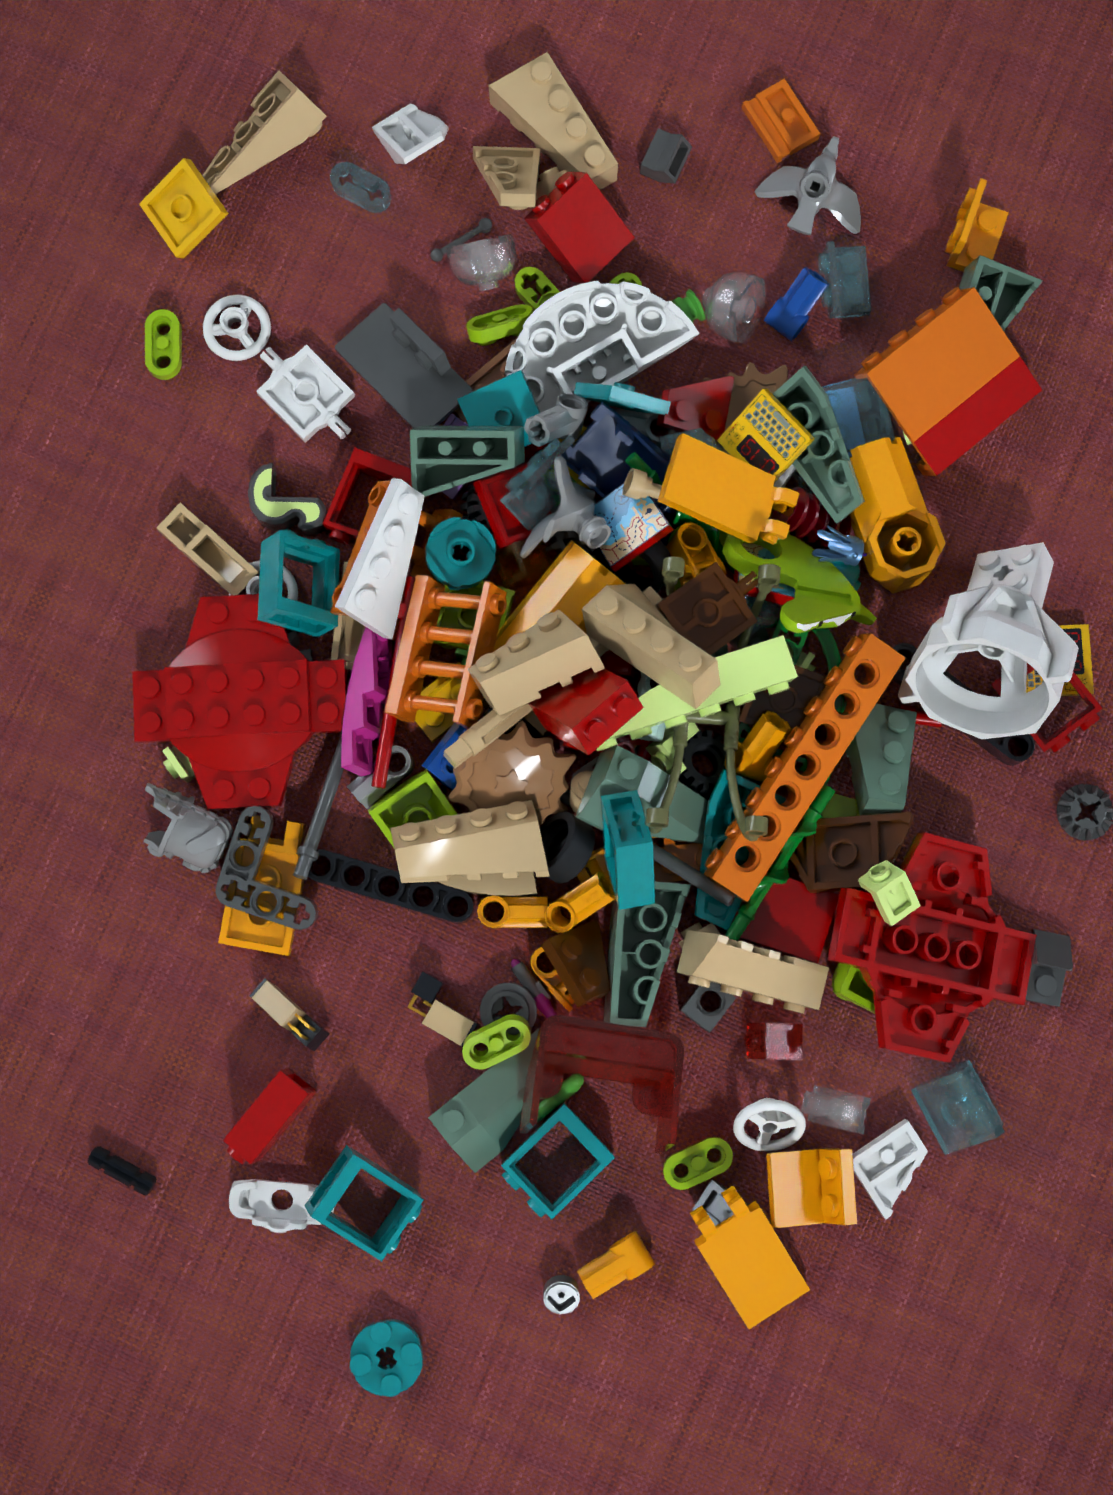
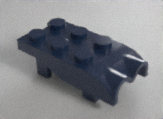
M603 400L591 412L590 417L594 421L573 444L567 440L556 454V457H564L567 466L578 474V479L589 488L594 489L602 498L625 482L627 474L631 469L625 461L633 452H636L652 470L657 471L662 482L664 481L671 458ZM653 498L675 530L678 527L673 524L675 509ZM673 531L660 539L665 546H667L668 538Z

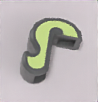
M273 463L262 465L252 475L248 488L250 509L262 526L279 531L287 530L298 523L301 533L306 536L318 535L325 530L323 522L327 510L319 498L276 497L277 470Z

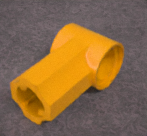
M767 711L765 714H762L743 743L738 742V750L735 751L736 775L759 782L766 779L767 776L764 773L773 759V754L791 731L788 722L777 713Z
M599 871L552 902L544 913L547 926L557 933L568 932L578 923L615 900V894L609 877ZM560 906L569 910L571 919H567L561 914Z
M487 896L478 905V918L483 925L492 929L548 928L544 916L548 907V897ZM490 903H499L504 908V915L498 922H489L484 917V909Z
M637 1231L621 1238L608 1248L609 1251L577 1270L585 1288L593 1299L625 1279L629 1281L640 1276L655 1265L653 1258Z

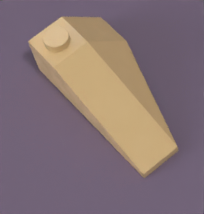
M280 71L272 77L250 104L255 110L249 119L244 123L239 121L233 129L235 132L233 143L219 150L202 175L215 194L300 145L308 137L314 136L322 127V121L327 116Z

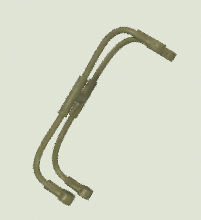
M666 557L663 559L662 575L666 584L667 596L675 591L678 578L684 576L685 560L680 557ZM763 564L758 567L759 592L751 608V612L756 619L767 594L771 592L774 585L780 583L781 569L777 565ZM754 624L742 632L736 650L747 647ZM730 701L726 703V711H720L702 718L699 712L685 716L687 722L674 727V760L660 808L646 809L645 825L649 827L650 832L653 834H657L662 828L668 827L669 808L678 784L684 748L687 747L688 724L725 725L724 750L726 751L727 780L731 803L739 829L749 841H756L760 836L767 835L768 818L755 815L745 817L739 797L735 751L738 750L740 705L735 706L734 702Z

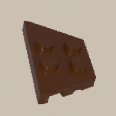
M911 812L818 819L816 833L804 837L790 859L796 866L802 881L810 893L840 891L841 888L865 890L860 886L858 879L866 874L872 866L885 860L894 864L914 821L913 814ZM800 820V822H799L798 825L796 826L795 830L798 828V826L800 825V823L802 822V820Z

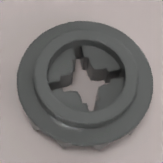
M1079 784L1069 788L1060 797L1057 805V818L1062 829L1071 837L1085 841L1093 840L1104 835L1113 824V806L1109 799V794L1103 792L1098 786ZM1081 802L1085 806L1097 804L1094 807L1095 810L1091 813L1094 818L1093 821L1088 817L1075 820L1082 811L1079 806Z
M516 982L499 983L484 995L480 1005V1017L484 1026L506 1016L501 1014L495 1015L504 1008L506 998V1001H509L511 1006H522L515 1015L525 1018L532 1029L537 1019V1001L533 999L529 989L523 988ZM511 1027L507 1029V1033L509 1035H517L519 1030Z

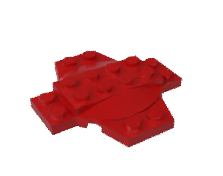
M259 594L200 597L185 650L172 661L169 667H164V670L132 671L134 742L171 741L181 753L189 758L205 804L209 810L238 809L252 806H281L293 767L292 761L295 752L303 744H306L314 733L342 732L347 695L346 661L344 659L309 661L299 650L290 644L286 628L258 620Z
M923 832L917 833L900 866V869L906 872L921 906L893 926H890L884 922L871 893L852 888H841L827 960L860 969L864 980L873 991L879 1048L950 1063L970 1023L967 1019L970 1012L978 1007H985L992 999L1025 1006L1037 935L1007 928L1001 915H995L989 906L988 896L992 895L988 850L986 848Z

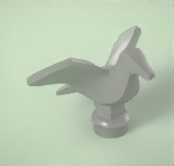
M833 136L821 155L816 157L807 169L799 166H783L767 177L755 190L756 196L761 198L791 195L798 198V209L787 224V227L794 231L811 235L815 215L821 208H827L847 230L853 234L860 233L861 215L857 194L847 185L836 180L838 137Z
M562 456L554 459V473L560 496V504L555 513L547 515L533 527L519 554L524 559L542 539L546 543L557 531L577 532L580 542L586 544L591 549L602 546L610 536L611 529L605 519L600 516H594L595 504L591 499L594 498L595 492L571 481L566 460Z

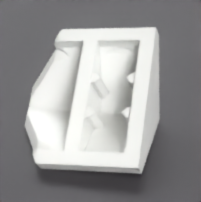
M408 104L374 125L372 129L396 164H407L444 141L449 127L439 117L418 110L414 104Z

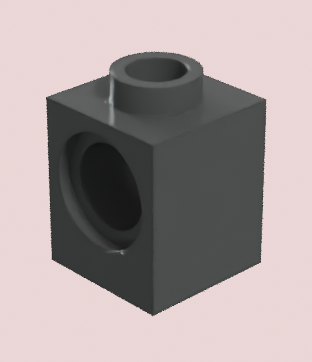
M711 982L709 988L697 986L679 1011L710 1033L736 997L720 992L721 985ZM706 991H713L719 997V1006L713 1012L705 1011L700 1005V997Z

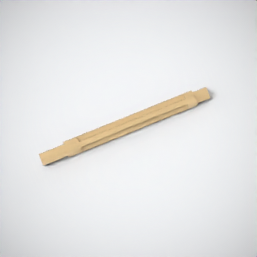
M649 586L643 591V594L659 610L656 604L663 599ZM588 635L599 657L609 650ZM527 703L501 716L494 710L490 711L462 733L456 742L445 749L443 756L456 769L469 757L477 755L530 713L532 708Z

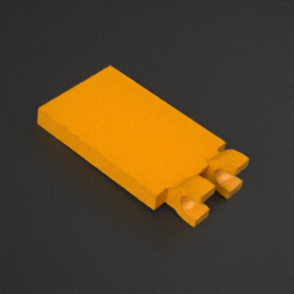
M682 433L676 439L658 502L750 544L757 541L758 537L774 545L777 543L778 538L782 540L787 538L790 525L779 520L769 519L771 510L773 508L784 513L787 506L795 507L799 493L788 488L774 487L776 476Z
M255 815L251 819L252 829L249 838L240 839L251 840L259 845L261 839L253 837L257 828H264L265 822L260 820L259 815ZM287 821L284 840L269 837L255 880L299 895L302 894L304 880L293 876L299 859L296 853L302 841L305 824ZM241 846L235 852V859L239 865L249 866L254 860V852L248 846ZM234 880L228 887V898L232 900L237 895L247 897L248 899L244 905L250 907V897L256 887L251 885V891L245 892L237 888L238 882ZM264 891L259 895L257 903L261 910L271 912L275 909L277 900L273 893ZM284 896V907L278 916L284 918L285 911L298 916L299 907L287 906L290 898ZM225 905L218 943L289 956L291 954L295 929Z
M731 1186L722 1192L721 1195L734 1215L715 1226L703 1206L692 1211L690 1215L703 1234L693 1241L747 1328L751 1329L810 1291L758 1203L754 1201L747 1206L735 1187Z

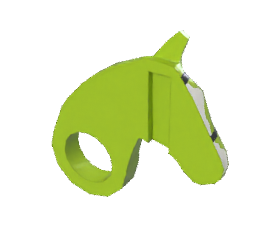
M730 534L727 535L722 552L728 564L739 573L746 576L751 571H754L757 576L753 579L758 578V567L760 565L774 564L781 569L779 584H785L795 589L794 599L786 602L780 610L781 623L787 630L794 633H804L814 629L834 628L849 619L865 625H872L877 618L861 604L859 594L844 574L831 562H818L822 557L812 555V551L815 549L800 539L788 534L786 539L777 540V543L772 545L758 537V540L753 543L766 548L775 557L774 559H763L749 553L742 546V544L748 542Z

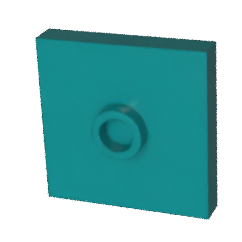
M522 370L457 399L468 426L525 427L526 419L541 413ZM524 430V447L533 443L529 442L528 434Z
M576 382L574 390L575 395L598 403L603 400L609 406L641 413L665 415L668 414L671 404L670 401L634 392V386L616 382L614 386Z

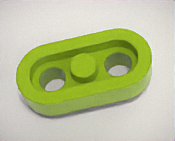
M526 304L513 305L470 319L466 324L469 340L478 343V345L487 346L503 337L510 335L519 336L524 322L533 313L532 307Z
M166 309L152 312L145 322V364L149 372L160 380L172 379L180 372L182 366V327L176 315ZM162 327H170V331L167 334H159ZM169 359V366L166 368L159 367L162 360Z
M510 1014L470 1033L463 1043L462 1055L464 1061L474 1069L483 1070L522 1052L528 1047L531 1040V1027L528 1021L522 1016ZM515 1027L519 1030V1033L517 1035H509L507 1029ZM478 1043H483L488 1048L484 1051H478L474 1046Z
M719 1137L705 1138L670 1155L663 1165L664 1178L675 1189H689L725 1172L733 1160L732 1149L725 1140ZM712 1148H717L720 1151V1158L715 1162H711L707 1158V1153ZM681 1163L685 1164L688 1168L687 1174L683 1177L676 1176L674 1173L675 1166Z

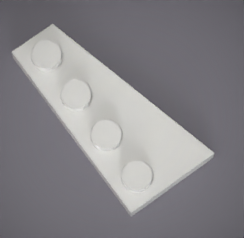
M392 478L335 605L336 608L386 639H393L425 498L424 495L405 481Z

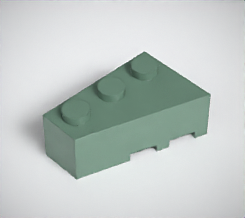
M421 425L411 429L412 487L426 497L520 465L525 462L524 426Z

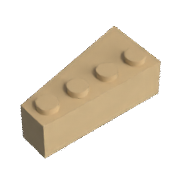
M548 52L489 85L490 104L498 112L501 111L519 132L522 131L532 140L535 147L540 148V152L543 155L546 154L554 161L560 171L587 172L599 190L617 181V161Z

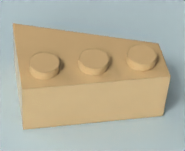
M558 609L555 612L542 616L537 624L525 632L517 633L510 637L505 645L493 653L481 656L476 661V664L468 668V671L486 702L501 716L541 698L540 691L560 682L562 687L573 683L572 676L589 668H592L594 673L605 669L588 635Z

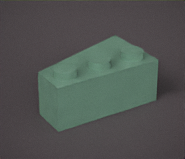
M979 255L965 268L959 289L975 287L1005 332L1006 327L1015 315L1020 312L1024 303L1043 280Z
M876 704L846 749V756L849 757L853 773L851 779L860 816L902 812L906 802L917 712Z

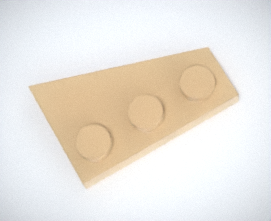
M473 146V160L500 206H509L514 210H524L528 207L536 206L540 148Z

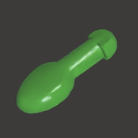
M576 1072L560 1083L549 1096L526 1113L527 1120L531 1124L538 1123L556 1107L573 1096L584 1083L582 1073Z

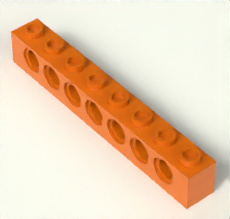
M872 633L859 634L858 637L854 636L850 639L843 650L846 656L839 667L834 666L826 675L823 682L826 685L819 697H813L806 706L804 714L807 716L799 727H794L784 741L786 748L780 757L772 759L764 773L767 777L761 787H755L745 801L747 808L743 812L744 816H766L768 818V834L760 836L756 841H749L741 833L735 818L726 829L725 836H727V839L721 848L714 849L705 863L707 869L704 875L734 893L737 898L748 902L906 657ZM859 664L866 670V677L862 683H858L854 676L855 669ZM840 694L845 697L847 702L846 709L841 714L835 709V700ZM822 724L827 730V737L823 743L819 744L815 739V731ZM804 755L808 762L807 769L802 774H799L795 769V762L799 756ZM784 785L788 790V797L784 803L779 805L775 799V793L780 786ZM746 846L749 857L744 864L738 865L735 860V854L739 848Z

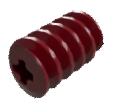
M800 487L791 488V490L799 493L795 507L787 506L784 513L775 509L772 512L771 519L789 524V532L793 531L795 536L804 537L806 542L814 543L820 549H829L828 541L817 535L818 530L833 533L828 529L827 525L844 535H850L852 524L849 515L836 524L816 495L807 493L805 489Z

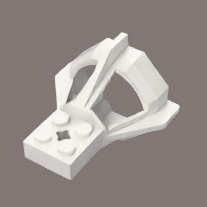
M1044 542L977 554L967 591L950 595L944 617L939 618L932 624L913 655L910 664L906 667L898 693L902 703L919 702L929 718L979 739L1033 734L1038 731L1060 701L1064 682L1071 680L1079 649L1075 641L1042 610L1054 564ZM979 651L981 655L988 659L999 660L1002 665L1001 697L987 696L969 691L955 684L943 673L958 653ZM1028 663L1039 673L1044 681L1037 688L1026 693Z

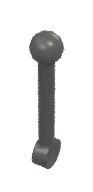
M483 218L479 221V226L441 249H433L430 253L431 259L439 262L443 259L444 254L481 232L489 233L492 230L491 220Z

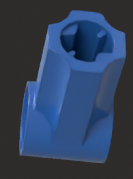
M804 267L784 297L781 296L769 310L764 322L792 342L810 318L808 314L827 289L829 283L817 272Z

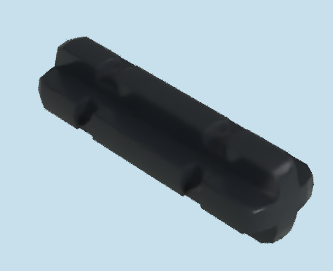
M101 1146L95 1147L88 1157L87 1163L98 1170L104 1169L105 1174L128 1187L133 1185L134 1190L143 1195H148L156 1184L157 1179L155 1176L146 1171L143 1173L139 1172L140 1168L117 1155L110 1156V1151Z

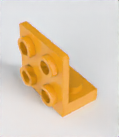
M980 178L975 189L969 187L965 199L958 210L955 219L957 222L945 248V252L950 254L946 266L963 272L979 255L993 260L1009 213L980 203L987 183L985 179Z
M821 1148L767 1154L770 1220L773 1228L822 1223L837 1225L857 1224L852 1149Z

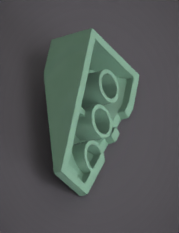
M803 366L777 389L773 395L815 438L792 464L837 524L865 502L828 395L807 366Z
M618 745L604 750L599 754L575 817L603 831L601 796L634 790L638 791L646 817V809L660 808L670 775L648 760ZM678 781L669 808L668 827L662 828L657 834L651 833V837L703 844L708 800Z
M542 1025L531 1034L530 1043L525 1050L490 1067L428 1118L451 1148L476 1173L504 1150L565 1055V1052L544 1025Z

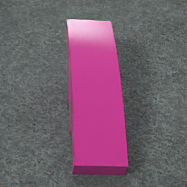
M365 627L349 681L341 744V768L361 777L373 774L372 740L380 737L383 704L386 701L393 660L392 639L383 638Z

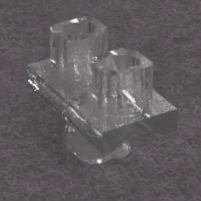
M814 1085L813 1092L806 1091L804 1093L801 1111L802 1113L809 1114L807 1121L864 1134V1119L866 1118V1109L870 1105L871 1098Z

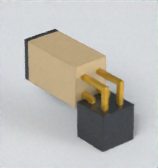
M422 971L411 991L415 995L408 1008L425 1017L422 1024L463 1047L465 1038L475 1031L478 1023L435 1000L444 983ZM418 996L424 999V1004L431 1007L427 1015L413 1007Z
M266 978L249 995L280 1026L289 1030L300 1042L314 1052L330 1034L315 1019L308 1016L279 987Z

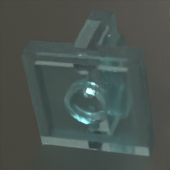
M970 1059L957 1064L941 1076L923 1082L911 1089L945 1155L997 1138L1005 1132L1002 1127L1004 1124L998 1111L993 1105Z

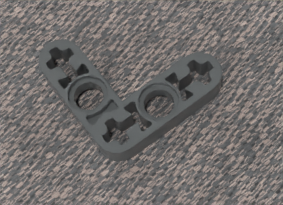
M261 806L248 807L241 813L216 885V896L222 904L293 929H306L313 925L318 918V908L313 900L255 880L274 820L268 809ZM257 812L261 813L260 820L265 822L264 828H257L253 837L261 839L259 845L251 840L240 839L242 833L246 836L250 835L252 824L248 823L247 819L249 816H255ZM241 846H248L254 852V860L249 866H241L235 859V852ZM235 880L238 882L237 888L245 892L251 891V885L255 886L256 889L250 897V907L244 905L248 899L247 897L237 895L232 900L229 899V892L224 890L225 885H230ZM264 891L271 892L276 897L277 904L271 912H265L258 906V897ZM284 896L290 898L287 906L298 908L302 903L305 904V911L310 913V918H304L298 923L296 921L297 915L288 911L284 912V918L279 917L278 914L284 907Z

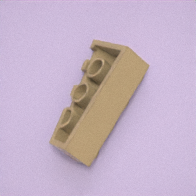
M636 584L606 585L582 608L587 635L694 709H697L720 686L717 659L678 634Z
M532 800L515 801L508 805L488 809L480 808L473 812L452 816L445 815L437 819L417 823L410 822L390 828L401 883L448 881L451 875H461L467 878V880H481L482 874L503 873V879L518 878L519 872H535L536 877H549L539 823Z
M687 930L677 973L689 976L688 983L709 988L711 982L721 985L720 992L739 997L742 996L743 991L753 993V1001L773 1005L774 999L783 1001V1009L804 1014L805 1007L819 1010L829 967L786 955L783 957L779 952L754 947L753 944L728 939L729 937L720 934Z

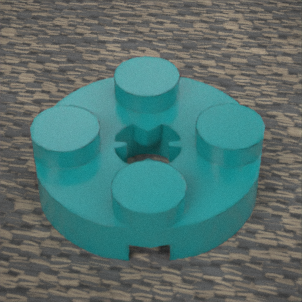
M453 517L442 521L431 531L425 547V559L428 570L438 582L446 585L451 590L468 589L479 585L490 575L495 563V540L490 531L483 524L475 520L469 521L461 519V517ZM460 545L462 549L463 545L469 549L466 555L468 560H455L452 557L454 554L453 547Z
M396 1319L380 1320L364 1327L355 1338L350 1351V1370L354 1374L356 1381L368 1392L379 1396L394 1397L410 1388L417 1380L423 1366V1348L418 1334L408 1324ZM387 1347L395 1351L393 1354V1358L397 1361L395 1365L390 1367L387 1364V1367L379 1364L381 1358L377 1355V1352L381 1348H383L384 1352H386Z

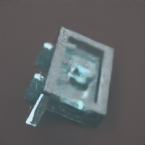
M827 241L824 252L818 255L819 274H825V280L829 283V286L821 296L822 307H828V318L870 316L871 302L866 246L835 248L834 241Z

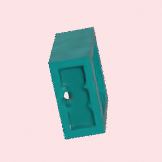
M279 530L261 542L258 620L315 637H320L338 627V615H334L330 611L333 605V592L339 585L340 549L326 545V542L322 540H310L298 536L291 530ZM284 557L313 566L312 605L282 597Z
M634 790L601 796L604 858L618 909L655 904L653 840L649 827L645 825L646 817L638 791Z
M563 1103L501 1164L505 1170L501 1176L515 1191L521 1187L531 1197L527 1204L538 1216L542 1218L547 1214L552 1220L615 1156L582 1120ZM561 1121L597 1160L552 1203L520 1170L516 1163Z
M346 1145L304 1206L310 1217L382 1262L387 1253L391 1254L397 1248L401 1240L400 1234L406 1225L414 1222L419 1216L424 1199L415 1188ZM361 1168L402 1194L373 1238L331 1212Z

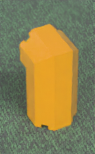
M884 437L859 445L850 450L852 455L850 460L865 502L851 512L849 516L855 537H859L864 542V553H867V556H863L870 577L894 594L920 585L934 569L946 542L936 516L927 511L901 437H895L892 442L890 437Z
M571 540L498 630L493 652L505 645L513 635L525 632L537 624L542 616L555 612L558 609L587 634L582 608L606 585H621L625 583Z

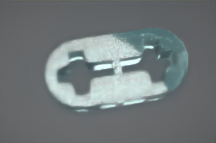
M340 162L332 168L330 173L331 185L334 192L340 197L373 213H380L390 206V188L387 182L380 177L349 162ZM348 174H351L354 184L346 182L342 186L339 177L345 178ZM364 189L372 193L379 189L383 198L376 197L374 201H370L369 193Z

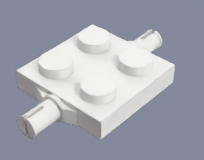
M307 344L293 357L284 361L271 347L266 348L267 354L263 351L260 358L273 371L270 378L256 391L258 396L305 443L316 432L326 426H329L340 439H344L346 437L345 433L348 435L351 432V428L338 415L341 409L355 397L354 392Z

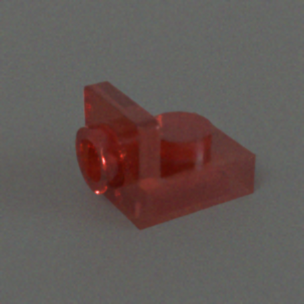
M747 1023V1032L744 1038L747 1058L802 1060L803 1024Z

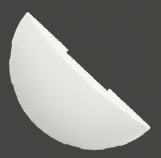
M599 281L582 283L557 293L540 305L528 317L515 344L511 345L506 361L505 375L508 376L522 370L540 412L556 406L559 395L574 394L576 382L614 386L615 382L624 383L698 336L699 332L679 307L672 301H665L651 293L649 288L624 281L620 284H602Z

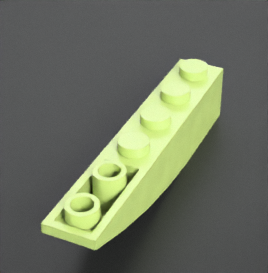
M784 635L715 657L718 662L720 686L697 709H694L660 684L650 689L638 698L644 708L596 749L597 752L618 745L616 739L629 734L632 740L652 734L651 727L665 723L666 729L686 723L685 716L699 712L701 718L722 711L721 704L733 701L735 706H739L756 700L754 693L767 689L769 695H773L789 689L788 682H791L798 676Z

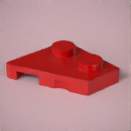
M727 376L664 390L662 399L670 401L671 404L668 414L658 415L657 425L712 443H719L717 440L725 432L735 377Z

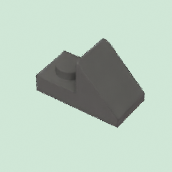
M1033 929V934L1037 936L1026 1001L1060 1007L1066 971L1073 970L1070 936Z

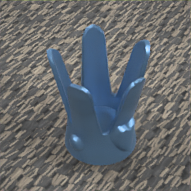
M829 525L827 527L833 533L825 530L817 531V535L820 538L828 541L829 548L812 551V555L822 557L818 562L842 561L845 565L856 566L862 556H867V553H864V542L859 537L844 535Z

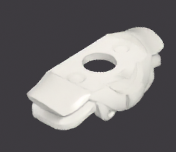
M261 1179L237 1180L232 1184L229 1195V1209L238 1218L252 1220V1225L262 1226L274 1233H286L294 1229L301 1230L305 1229L307 1225H321L320 1222L310 1217L304 1206L318 1185ZM277 1190H286L292 1195L293 1203L291 1207L281 1210L274 1206L272 1195Z

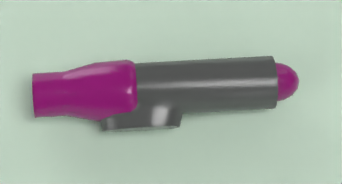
M513 959L511 961L512 972L521 985L529 989L533 999L537 1001V1009L549 1021L557 1015L551 1004L549 991L541 981L536 982L523 961L520 962L518 959Z

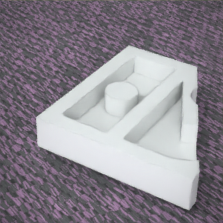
M903 1119L852 1154L854 1173L884 1219H888L892 1215L893 1210L891 1208L901 1191L907 1189L912 1180L913 1171L920 1166L928 1152L912 1125L906 1119Z

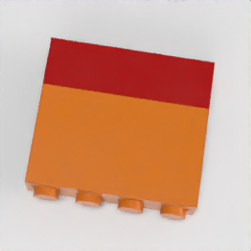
M956 287L946 293L941 298L943 304L935 310L930 308L920 314L914 320L917 325L908 332L902 330L888 340L890 346L882 353H879V351L874 352L861 362L863 368L854 374L856 379L867 378L921 456L922 459L915 465L922 475L937 476L1042 391L975 287L961 290L959 287Z

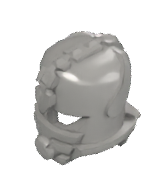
M147 783L145 791L154 796L153 807L172 819L166 832L155 831L148 833L143 842L148 844L149 853L157 857L165 855L169 859H172L174 856L184 859L183 866L196 872L208 873L212 869L217 868L219 865L218 861L223 857L224 849L228 847V840L233 834L229 821L211 811H206L198 805H194L195 798L193 796L188 798L182 796L180 792L174 793L166 788H158L151 783Z

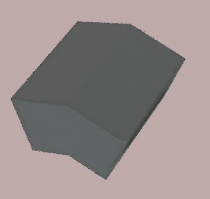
M658 128L641 163L640 174L658 182L675 184L692 149L691 144L682 134H671Z

